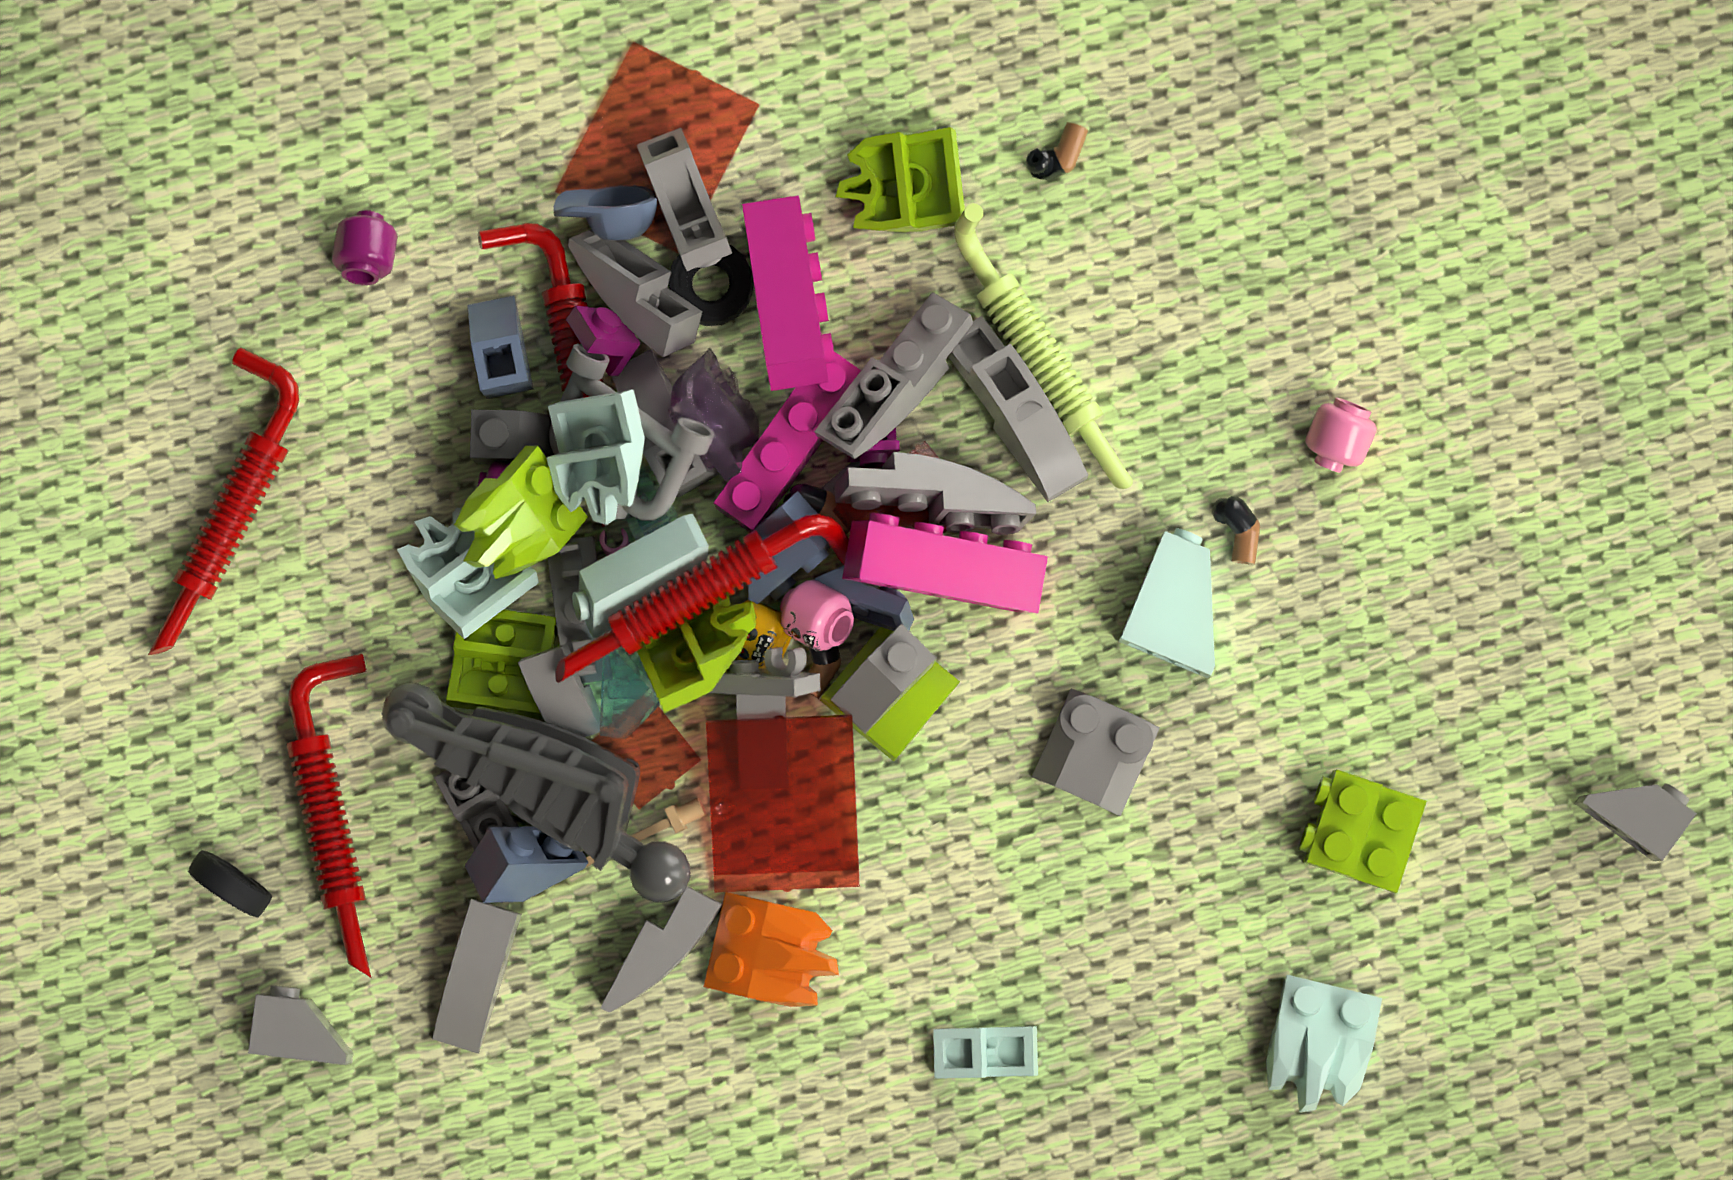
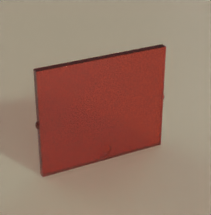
M633 41L555 192L561 194L569 190L601 189L625 185L647 187L654 191L637 144L681 128L711 201L760 104L702 76L698 70L692 71ZM657 199L654 220L642 236L679 254Z
M852 714L802 717L776 715L774 718L706 720L715 893L765 890L790 892L792 889L860 887Z

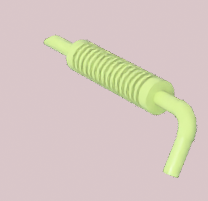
M976 203L967 205L955 223L954 234L965 261L968 262L985 288L976 298L984 309L989 308L987 315L995 317L992 320L993 324H1000L997 330L999 333L1005 332L1002 338L1004 341L1010 340L1008 345L1012 344L1019 356H1021L1058 413L1057 415L1060 420L1063 421L1062 424L1068 435L1072 436L1079 432L1116 488L1127 489L1133 484L1132 478L1094 422L1103 415L1102 410L1096 401L1090 402L1093 399L1091 393L1085 395V392L1088 390L1085 385L1080 387L1083 381L1080 377L1074 378L1077 375L1076 370H1069L1072 364L1070 361L1064 362L1067 359L1064 353L1059 355V352L1062 350L1059 345L1053 346L1056 343L1055 338H1048L1051 332L1049 329L1043 330L1046 327L1044 321L1038 323L1041 319L1038 313L1033 315L1036 310L1033 305L1027 306L1030 300L1028 297L1022 298L1025 292L1023 289L1017 290L1020 285L1013 274L1000 278L983 252L975 231L983 217V209Z

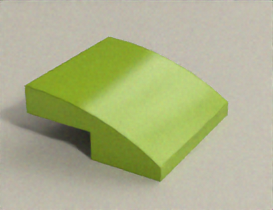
M502 610L465 639L456 632L453 645L454 660L446 696L447 705L470 710L483 707L529 718L543 719L518 662L525 657L554 647L557 627L556 617Z
M880 627L833 682L820 701L887 757L895 761L953 692L960 681L935 661L934 665L864 734L831 701V698L862 663L894 632Z

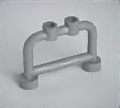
M575 344L566 362V365L573 373L560 402L583 398L584 394L591 397L615 393L613 389L600 381L610 361L609 357L605 354L587 353L582 344ZM638 408L644 436L670 454L672 459L654 498L651 501L642 500L636 495V490L632 505L624 506L618 504L616 519H625L629 513L631 516L643 521L656 520L670 509L695 454L705 455L715 434L706 425L689 418H680L674 431L671 432ZM551 422L549 441L555 455L559 451Z

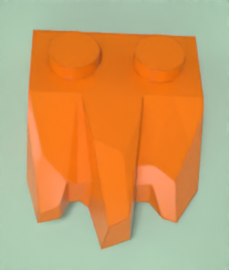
M725 892L703 987L789 1007L818 1006L817 992L809 987V980L815 976L839 975L837 959L816 950L818 942L829 938L833 930L816 912Z

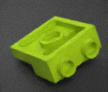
M1337 769L1333 770L1330 778L1322 776L1315 794L1314 804L1321 806L1316 824L1308 822L1300 840L1299 850L1306 852L1303 863L1393 893H1398L1427 801Z

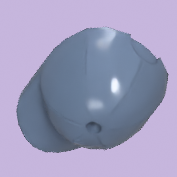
M637 185L569 190L562 192L556 198L553 206L554 216L586 218L592 232L599 238L609 241L628 240L641 236L650 227L657 208V198H655L653 190Z

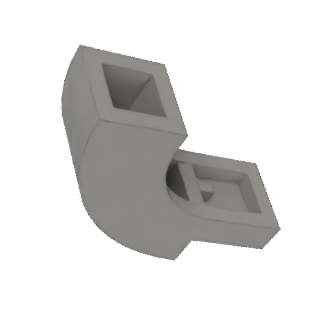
M678 128L637 144L638 151L686 270L689 271L697 267H710L719 262L722 257L732 254L682 129Z

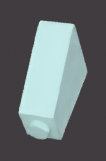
M683 515L579 571V591L573 592V608L577 620L585 621L593 639L612 629L608 621V617L619 610L625 613V607L628 605L634 608L633 602L639 600L642 603L641 597L645 595L651 598L650 592L655 590L659 593L658 587L661 585L668 588L667 582L672 580L676 583L675 577L678 575L685 578L684 572L689 570L693 573L692 567L695 565L702 568L701 562L708 559V544L694 515Z
M1176 528L1174 534L1164 531L1118 642L1209 678L1215 668L1210 549L1200 545L1202 542L1201 537L1186 530Z

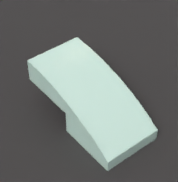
M1037 1026L933 1029L935 1078L1038 1075Z

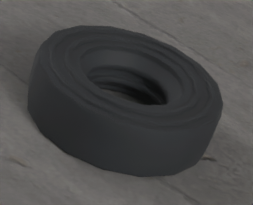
M730 244L732 254L722 257L719 262L714 264V266L721 267L727 273L730 285L725 295L715 301L701 299L693 290L692 281L694 275L701 268L697 267L687 271L680 254L672 263L668 283L669 289L702 311L699 323L701 325H723L737 318L749 305L754 290L752 270L745 256Z
M201 850L188 869L190 876L204 888L248 915L259 917L271 901L272 895L265 887L251 877L249 878L244 875L243 872L232 864L210 852Z

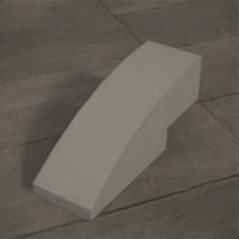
M591 229L569 239L568 247L596 292L640 340L662 357L695 343L702 311L667 288L671 271L625 240H604L594 234Z
M687 886L665 928L651 921H646L609 990L601 1009L612 1012L636 999L664 979L687 957L704 936L720 911L722 904Z
M471 899L445 985L432 1037L433 1040L479 1054L522 914Z

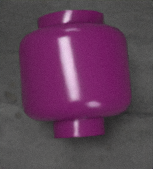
M369 210L358 211L356 215L346 217L338 223L332 263L348 282L358 285L376 284L379 279L386 277L392 272L398 234L392 225L384 221V217L381 214Z

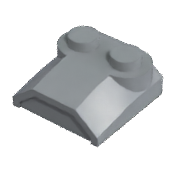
M1071 688L1032 778L1093 803L1117 816H1121L1144 762L1152 749L1160 727L1096 697Z

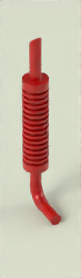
M522 223L520 225L478 231V241L481 250L526 243L538 246L547 258L553 288L543 291L542 297L544 306L548 309L546 310V316L550 318L547 320L548 325L553 327L550 329V335L555 336L551 340L552 344L556 346L553 348L554 354L558 355L555 357L556 363L561 364L557 369L558 373H563L559 378L560 382L564 383L561 385L564 392L573 373L566 365L573 346L581 344L566 319L575 305L588 307V305L584 302L586 295L583 284H571L565 250L560 239L550 229L535 223Z
M239 348L234 354L233 365L270 382L278 391L277 406L261 436L252 431L249 432L244 442V445L247 446L246 450L241 448L239 451L243 455L242 458L236 457L235 462L239 463L238 466L232 465L230 470L234 471L233 475L227 474L226 479L230 480L229 483L223 482L221 486L225 488L224 493L218 492L217 495L221 497L220 500L214 499L212 503L216 505L215 510L210 508L208 511L212 514L211 518L205 517L206 527L201 525L199 530L203 531L202 535L196 534L195 536L199 540L198 543L192 542L190 547L194 548L193 552L187 551L186 553L190 557L189 560L183 559L181 563L185 565L184 570L179 568L172 581L183 587L148 655L160 654L174 647L200 595L210 600L213 599L218 589L214 584L216 581L219 583L222 581V578L218 577L219 574L227 572L223 567L225 564L230 566L231 561L227 559L229 555L235 556L236 553L232 551L233 547L239 548L240 544L236 543L238 538L243 540L245 537L241 534L242 530L247 532L249 527L245 526L246 522L252 523L251 513L256 515L258 512L254 508L255 505L261 506L262 501L258 500L259 497L265 498L267 493L263 491L264 488L270 489L271 484L267 483L268 480L274 481L276 477L272 474L273 470L278 472L280 469L276 464L278 462L283 463L289 452L280 446L279 443L298 408L300 401L298 385L292 374L285 368L243 348Z
M820 514L806 515L796 519L765 539H762L760 534L754 530L743 537L744 543L737 540L734 542L735 548L731 545L726 547L727 553L721 550L717 552L718 558L714 555L709 557L710 563L706 560L702 561V568L695 565L692 567L693 573L689 570L684 572L685 578L678 575L675 577L676 583L672 580L667 582L668 588L661 585L658 587L659 593L655 590L650 592L651 598L645 595L641 597L642 603L639 600L633 602L634 608L628 605L625 607V613L619 610L609 616L608 621L612 628L611 630L565 656L558 662L555 672L556 682H562L621 646L629 655H632L643 648L642 642L649 645L651 637L654 640L660 638L659 632L665 635L668 633V627L671 630L677 628L676 622L682 625L685 623V617L688 620L693 619V612L699 615L702 613V607L708 610L710 602L713 605L718 604V597L725 600L727 592L730 595L736 593L735 587L742 590L744 582L747 585L753 583L752 577L759 580L761 572L767 575L776 570L778 566L773 556L802 539L811 536H822L828 542L840 562L845 565L849 539L838 522L832 517Z
M362 653L315 663L304 668L293 679L288 692V702L297 740L287 743L286 748L289 759H294L290 766L297 770L292 772L293 778L298 777L299 779L294 782L295 787L301 788V790L296 791L297 796L303 797L302 800H299V806L305 805V809L301 810V814L307 815V818L303 819L304 825L309 824V828H306L305 832L312 836L307 841L308 844L313 843L314 845L309 850L310 853L316 854V856L312 857V862L318 863V866L314 867V872L320 871V875L316 876V880L322 881V885H319L318 889L319 891L324 890L325 893L320 895L323 910L336 908L348 964L371 978L355 908L356 902L366 900L363 885L358 886L357 883L362 881L361 876H356L355 874L360 871L359 866H353V863L358 861L357 857H351V854L355 853V848H349V844L353 843V839H347V835L351 834L350 829H345V826L349 824L348 819L343 820L342 818L347 813L346 810L340 809L345 804L344 800H338L342 796V791H336V788L340 787V782H334L338 774L337 772H332V769H335L336 765L329 761L334 758L333 753L327 752L332 749L329 735L316 736L309 706V696L316 685L324 681L367 672Z

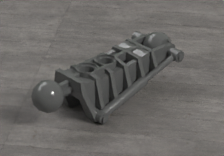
M418 683L402 684L395 687L386 696L382 707V720L385 729L395 740L412 744L437 760L434 765L440 769L444 768L453 774L467 778V784L473 787L480 784L500 797V800L513 813L570 849L579 852L585 851L595 860L592 866L601 871L611 858L629 869L633 888L642 898L653 902H668L678 898L686 890L691 878L690 864L686 855L678 846L665 841H655L644 845L626 833L641 773L640 766L635 760L623 759L584 737L526 716L483 707H477L472 715L457 711L440 701V698L431 688Z

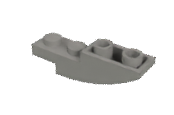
M932 292L882 358L878 361L871 357L814 431L816 436L854 459L877 444L918 406L949 369L946 358L972 326L971 314Z
M982 316L974 320L972 326L948 357L994 418L993 429L1045 500L1049 502L1087 480V471L1055 409L1012 344L1004 346Z
M893 452L880 469L848 467L835 484L836 503L852 504L853 508L859 510L875 509L880 505L898 506V509L903 512H918L928 508L929 524L944 526L947 531L954 533L971 531L974 528L992 529V532L998 535L1014 534L1019 532L1036 514V505L995 478L954 462L920 454Z

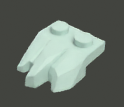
M633 390L573 399L548 405L559 451L558 454L547 457L555 493L570 512L576 510L585 499L592 520L604 525L616 519L618 504L624 506L633 504L638 483L645 437Z
M456 508L452 513L453 524L448 528L431 516L414 521L424 538V545L417 548L408 544L397 549L426 601L441 618L465 639L537 585L539 580L537 572L531 566L516 574L495 579L493 574L494 563L488 567L475 568L464 562L463 560L474 540V531L462 532L454 526L462 509Z
M1287 975L1284 979L1276 1023L1272 1030L1266 1058L1268 1090H1281L1287 1081L1294 1082L1297 1086L1299 1113L1316 1110L1323 1089L1331 1091L1336 1103L1344 1106L1361 1089L1375 1042L1382 998Z

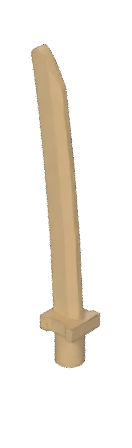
M699 797L679 807L677 804L664 809L668 818L631 836L638 841H642L671 826L675 833L681 832L688 828L686 824L707 815L705 807ZM590 856L586 857L589 862L586 867L592 865L595 861Z

